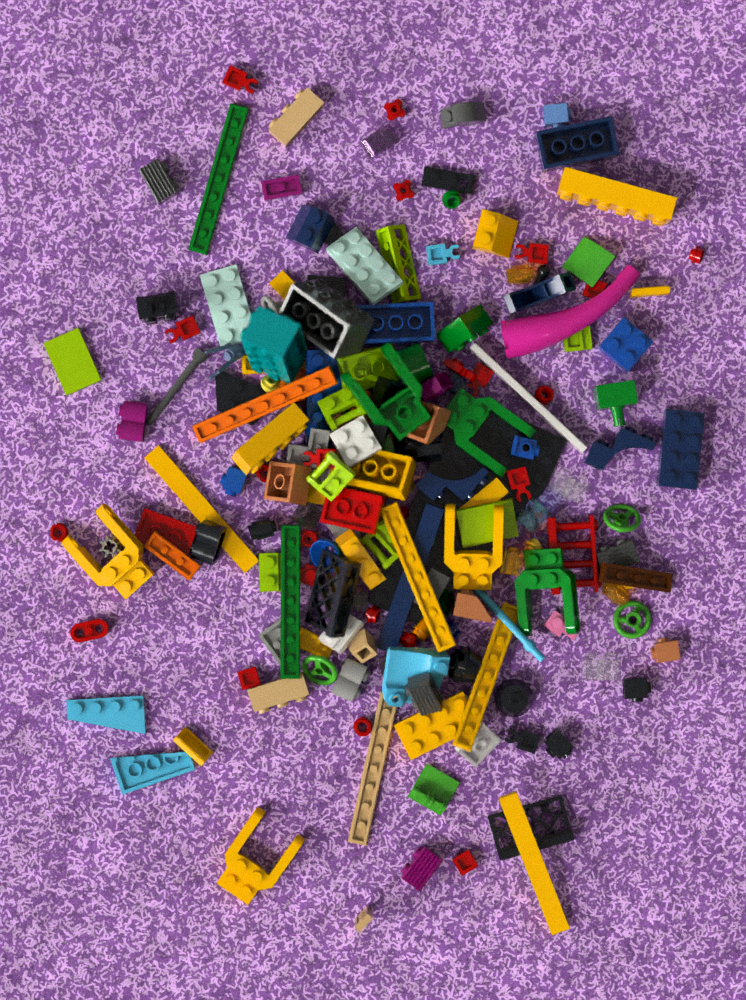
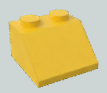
M482 209L472 249L509 258L519 221L500 213Z

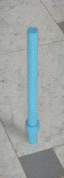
M473 590L520 640L527 652H531L539 662L546 658L538 650L535 642L525 636L484 590Z

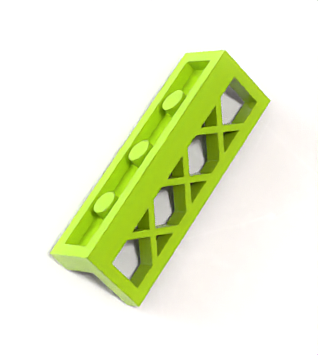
M405 224L386 226L376 230L381 256L403 281L402 286L390 293L392 303H403L421 299ZM395 230H399L400 240L396 237ZM400 249L404 251V259L400 256ZM404 268L408 269V277L404 274ZM409 286L413 289L414 296H409Z

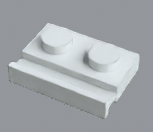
M350 614L344 637L330 638L323 631L318 639L321 643L342 654L364 624L361 620L359 621Z

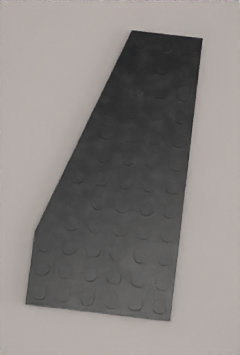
M489 411V415L469 441L504 466L508 471L526 467L530 485L525 486V488L530 492L531 499H528L527 495L522 493L520 495L521 502H518L516 499L517 489L511 490L507 472L501 478L455 444L454 432L448 426L441 438V460L431 461L427 472L429 471L433 475L446 480H462L476 474L482 467L488 471L486 475L488 479L482 486L478 484L474 488L476 493L473 497L495 478H498L509 491L500 500L512 498L517 521L544 492L567 440L524 421L536 430L531 439L536 440L537 445L540 446L538 457L534 456L533 460L512 456L510 451L514 436L528 439L529 437L520 430L513 428L492 411ZM527 444L523 445V451H529V446ZM445 487L443 490L446 492L439 501L436 498L432 501L418 489L409 509V516L405 521L412 539L414 540L426 503L445 509V504H455V510H458L468 500L465 499L462 502ZM444 510L434 544L431 547L425 565V570L428 574L430 568H433L449 577L450 580L445 590L451 593L454 590V572L444 563ZM455 518L454 551L476 550L489 552L491 550L493 542L462 548L458 523ZM399 558L386 570L382 569L381 573L386 579L374 587L368 603L388 612L403 572V566ZM412 602L406 620L418 624L424 617L419 605Z

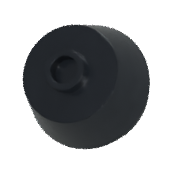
M460 645L459 650L455 648L450 656L449 662L451 666L446 676L451 678L453 682H472L480 670L481 657L469 646L464 647Z
M508 679L502 682L495 692V704L498 710L509 717L524 715L530 709L533 702V694L530 687L519 679Z

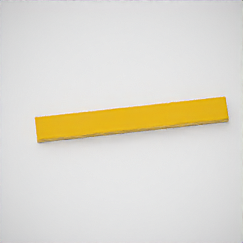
M159 445L144 457L200 522L207 519L227 527L222 548L244 573L259 562V559Z
M398 502L383 507L381 511L382 518L438 653L456 646Z
M503 602L501 610L516 625L518 620L517 607ZM499 618L496 620L480 670L476 676L452 743L453 746L469 752L473 747L513 634Z
M517 791L498 797L551 934L555 935L570 929Z

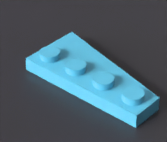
M144 695L67 700L68 720L146 734Z

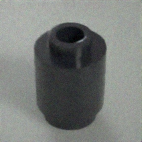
M270 518L252 522V525H248L252 540L257 539L258 541L275 536L274 532L277 531L275 521H271Z

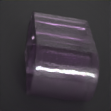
M388 124L363 139L359 144L369 160L389 149L393 143L397 144L400 139L391 125Z

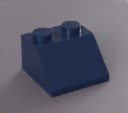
M302 204L286 239L318 254L335 219L318 208Z

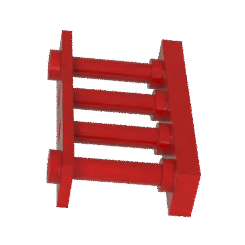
M589 515V521L559 523V521H555V517L546 518L548 548H563V550L590 548L591 560L564 561V567L566 569L592 567V579L576 580L577 587L593 586V592H599L598 588L602 587V582H599L597 574L595 530H598L597 519H594V515ZM589 529L590 540L560 542V540H557L556 533L560 531ZM562 587L551 588V595L560 594Z

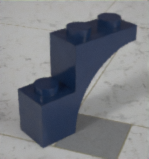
M569 271L527 288L506 294L503 297L509 313L512 314L561 297L576 290Z
M625 426L624 429L619 428L611 448L608 447V443L601 440L592 442L584 463L598 470H603L606 463L618 452L628 448H644L652 451L656 443L652 441V437L642 434L641 437L634 434L636 430Z
M482 467L476 474L462 480L442 479L428 471L417 483L416 487L432 501L435 498L439 501L446 492L443 490L445 487L462 502L465 499L469 501L476 493L474 488L478 484L482 486L488 479L486 476L488 471Z

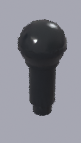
M539 266L533 285L542 282L544 278L550 275V268L548 266Z

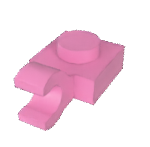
M555 610L543 625L558 637L564 633L574 640L578 635L567 634L565 618Z

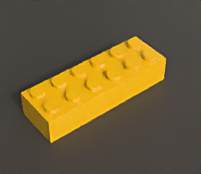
M565 167L562 172L556 194L565 201H571V199L578 200V204L583 206L596 205L598 210H614L615 214L626 217V214L634 216L633 219L644 222L647 219L652 221L653 225L663 227V224L667 225L671 221L677 197Z

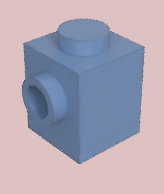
M567 103L544 105V126L556 128L568 125L572 115L571 108H567Z

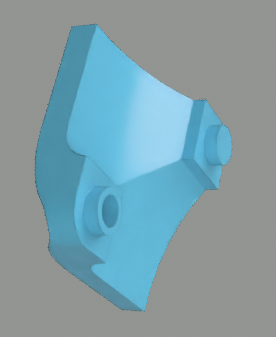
M388 647L382 684V694L386 703L393 707H402L404 703H412V697L407 696L405 690L408 677L431 673L437 688L440 689L442 680L448 673L449 655L446 651L439 653L438 651H427L425 647Z

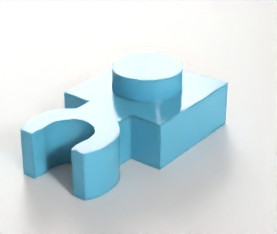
M445 244L426 246L428 266L447 264V258L452 260L460 259V255L455 256L452 254V250L459 249V245H452L449 249L445 248Z

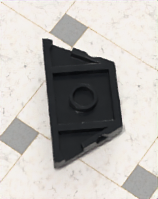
M223 371L215 377L217 411L221 413L267 393L261 387ZM260 417V418H258V419H255V420H253V421H251V422H248L247 424H250V425L253 426V425H254L255 423H257L262 417Z

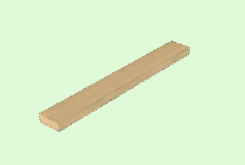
M382 691L379 696L348 842L364 846L367 845L397 709V707L389 706L386 703Z

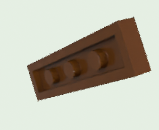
M602 562L599 582L667 593L671 592L673 574Z

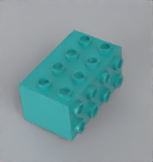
M258 306L257 310L253 311L250 315L249 325L242 330L240 335L251 368L258 373L264 372L269 374L268 376L273 380L278 381L280 379L291 383L298 374L306 358V349H308L301 325L294 322L287 315L283 314L280 316L269 307L262 308Z

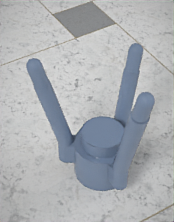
M229 342L226 345L205 350L206 354L225 350L224 358L227 361L209 377V380L215 378L228 366L244 356V351L239 344L231 345Z

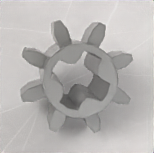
M106 535V541H99L102 544V548L99 551L105 552V558L109 554L114 558L116 552H121L119 545L122 543L116 542V536L111 540ZM108 542L115 544L112 552L106 549L109 545Z

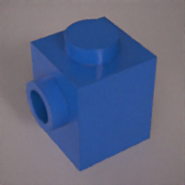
M229 466L227 474L223 473L220 484H223L222 489L226 490L225 494L236 497V494L241 495L247 475L242 470Z

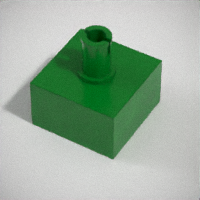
M635 380L598 385L593 388L596 411L610 409L612 410L614 427L626 425L623 408L638 403Z

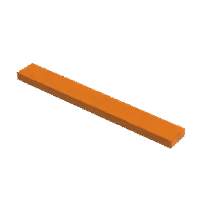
M330 365L194 424L192 428L199 443H202L338 384V381Z

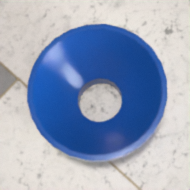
M321 538L310 547V558L316 567H318L322 549H327V546L334 548L335 553L343 557V551L335 541ZM329 556L326 559L327 566L331 564Z

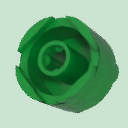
M419 343L396 352L419 384L434 376Z

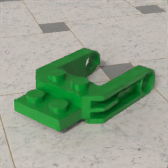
M387 342L380 347V350L407 386V389H403L377 409L360 384L356 383L352 378L349 370L340 377L375 425L389 426L400 441L430 420L431 416L420 403L421 385L394 348Z
M462 388L459 389L445 408L451 411L446 426L453 430L455 444L501 478L508 470L469 441L485 421L489 411H492L513 428L523 432L529 439L536 432L530 425L493 398L475 399Z
M563 548L524 550L525 570L515 580L519 629L525 636H533L531 589L562 587L566 632L568 635L579 634L580 618L576 575L564 567Z

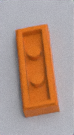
M154 531L143 546L189 581L201 567L199 563L156 531Z

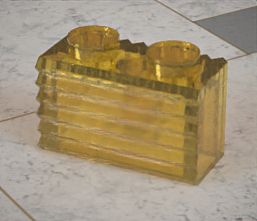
M508 547V550H503L502 565L500 566L499 573L514 576L520 575L519 572L521 570L519 568H521V561L524 556L523 553H520L521 549Z

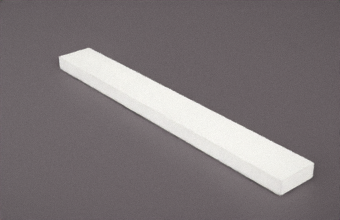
M477 343L470 347L469 350L494 371L501 380L580 453L587 449V446Z

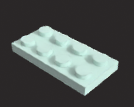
M357 227L326 247V252L372 306L403 285L402 279Z
M237 265L201 274V282L220 346L226 345L229 342L231 345L242 343L240 335L242 330L249 325L251 313Z

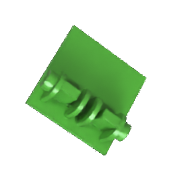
M426 763L407 797L441 816L460 782Z

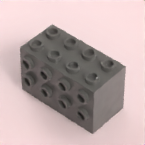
M322 279L293 283L278 313L280 316L283 314L287 315L294 322L300 324L304 337L333 358L360 353L375 321L369 316L368 312L360 310L353 301L345 299L339 291L330 288Z

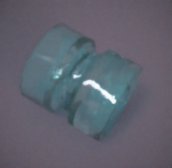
M532 497L525 505L526 509H522L515 517L519 523L533 534L540 526L539 522H544L551 513Z

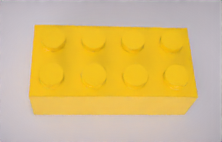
M295 403L291 404L238 448L233 454L232 460L246 475L250 472L252 474L256 473L264 464V460L269 462L276 456L279 448L283 450L293 440V436L297 438L304 432L309 419Z
M337 449V456H338V458L345 463V461L343 460L341 454L339 453V451H338V449ZM380 450L351 467L356 474L345 487L406 501L416 463L412 457Z
M463 690L443 699L441 712L438 711L437 713L434 712L423 716L417 712L394 723V727L410 760L455 738L468 701Z

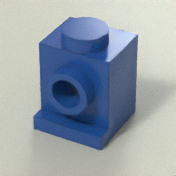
M515 435L510 455L533 460L534 456L538 457L540 446L537 445L536 440ZM524 444L529 446V451H523L522 447Z

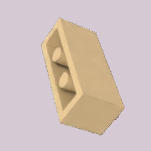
M308 87L304 91L301 89L294 97L296 100L292 105L287 104L284 107L282 116L279 119L275 118L269 124V133L286 148L325 106L324 102Z
M303 672L300 673V679H278L247 690L254 712L259 711V714L270 711L269 707L277 705V708L289 705L288 701L294 699L296 702L306 700V696L310 694Z

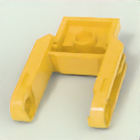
M103 503L95 512L125 546V549L102 568L84 546L81 547L71 535H68L62 541V545L98 586H114L125 599H128L155 573L142 560L144 545L115 512Z
M445 504L444 563L454 572L453 589L492 590V573L502 565L504 505H494L493 551L488 552L476 550L454 551L455 504Z
M259 806L226 851L225 860L227 868L217 881L218 885L247 905H249L258 890L269 889L275 885L305 841V838L297 834L270 873L245 854L239 853V850L266 812Z

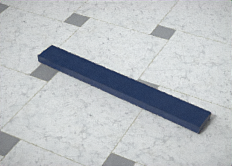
M429 503L425 505L413 540L424 568L445 510ZM404 569L376 646L378 649L386 652L388 647H397L415 596Z

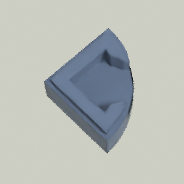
M452 372L451 381L454 386L448 391L457 393L462 388L468 393L467 383L464 378Z

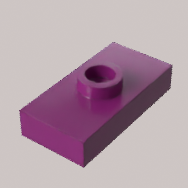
M299 175L261 181L265 201L302 195Z

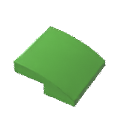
M583 237L562 268L567 272L570 271V274L575 278H579L593 288L612 263L615 255L590 239Z

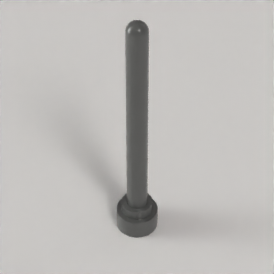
M198 347L193 352L192 361L147 418V425L150 426L155 422L197 365L202 362L205 363L209 356Z

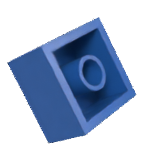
M623 317L599 345L598 349L627 373L653 341Z

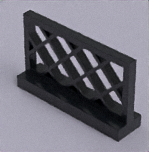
M322 549L305 622L326 632L325 635L330 638L345 636L361 563L350 561L328 549ZM327 556H329L331 561L329 566L326 563ZM339 563H342L341 570L338 567ZM332 568L335 573L334 578H331L329 570H331ZM325 574L327 583L323 585L322 576ZM335 581H337L336 589L333 584ZM329 586L331 595L327 597L325 588ZM318 593H321L323 599L320 603L318 601ZM331 599H333L332 608L329 603ZM325 605L327 613L324 615L321 610V606ZM315 610H316L317 615H318V619H317V620H314V619H313V615H314V611H315ZM327 617H329L328 625L325 622Z
M561 795L522 806L524 810L529 809L525 813L526 817L537 822L532 832L537 837L535 840L539 850L574 841ZM559 800L561 809L557 815L547 810L551 802ZM537 806L544 810L539 820L529 815L533 807ZM504 812L487 816L500 861L520 856L517 845H512L513 841H515L514 837L503 832L508 822L506 821L502 830L494 827L493 818L501 817L507 820L504 817ZM545 812L556 817L551 827L541 822ZM557 818L565 822L567 830L559 832L552 828ZM539 823L549 829L546 836L540 837L534 834ZM495 830L500 832L498 838ZM502 834L512 839L509 846L500 848L498 841Z

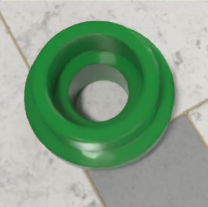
M450 190L444 193L442 196L443 205L449 209L457 208L461 202L459 192Z

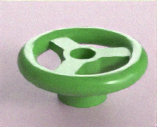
M612 505L603 514V519L607 526L617 532H630L637 529L641 524V515L635 508L629 505ZM625 510L627 512L617 514L612 511ZM634 515L636 521L633 525L629 526V518Z
M630 600L623 602L614 612V627L623 637L630 639L639 638L650 628V611L639 601ZM635 606L633 612L628 613L626 617H619L623 609ZM641 610L644 612L646 618L645 625L642 629L640 627L641 617L639 615V612ZM631 616H634L636 618V621L634 623H630L629 618ZM619 623H626L629 627H633L636 633L626 632Z
M311 655L302 662L304 675L313 683L330 685L337 680V668L328 658ZM314 661L315 667L309 671L307 665L309 662ZM315 675H320V676L323 675V676L327 677L328 679H327V680H322V679H318V678H316V677H314V676H315Z

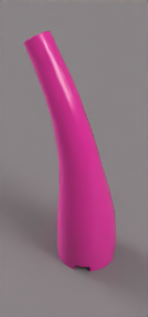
M626 265L610 286L594 298L578 306L551 313L501 321L507 359L525 356L546 349L591 325L608 312L628 292L639 278V272L634 267Z

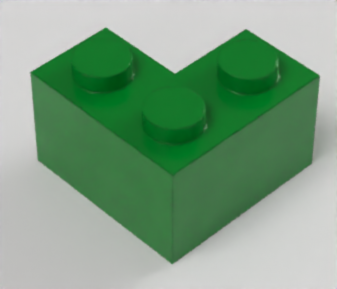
M480 304L459 316L438 332L436 336L448 353L454 350L459 352L467 346L465 342L471 343L478 338V335L481 337L489 331L487 327L493 324V321Z

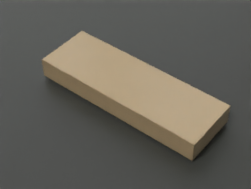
M366 906L355 918V929L359 933L373 919V910L369 906Z

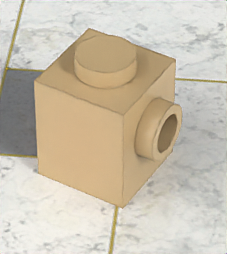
M365 628L360 630L351 641L349 650L363 664L378 655L375 638Z

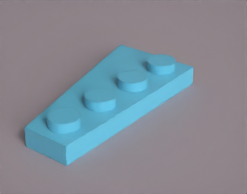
M185 751L110 758L122 795L196 769L192 758Z

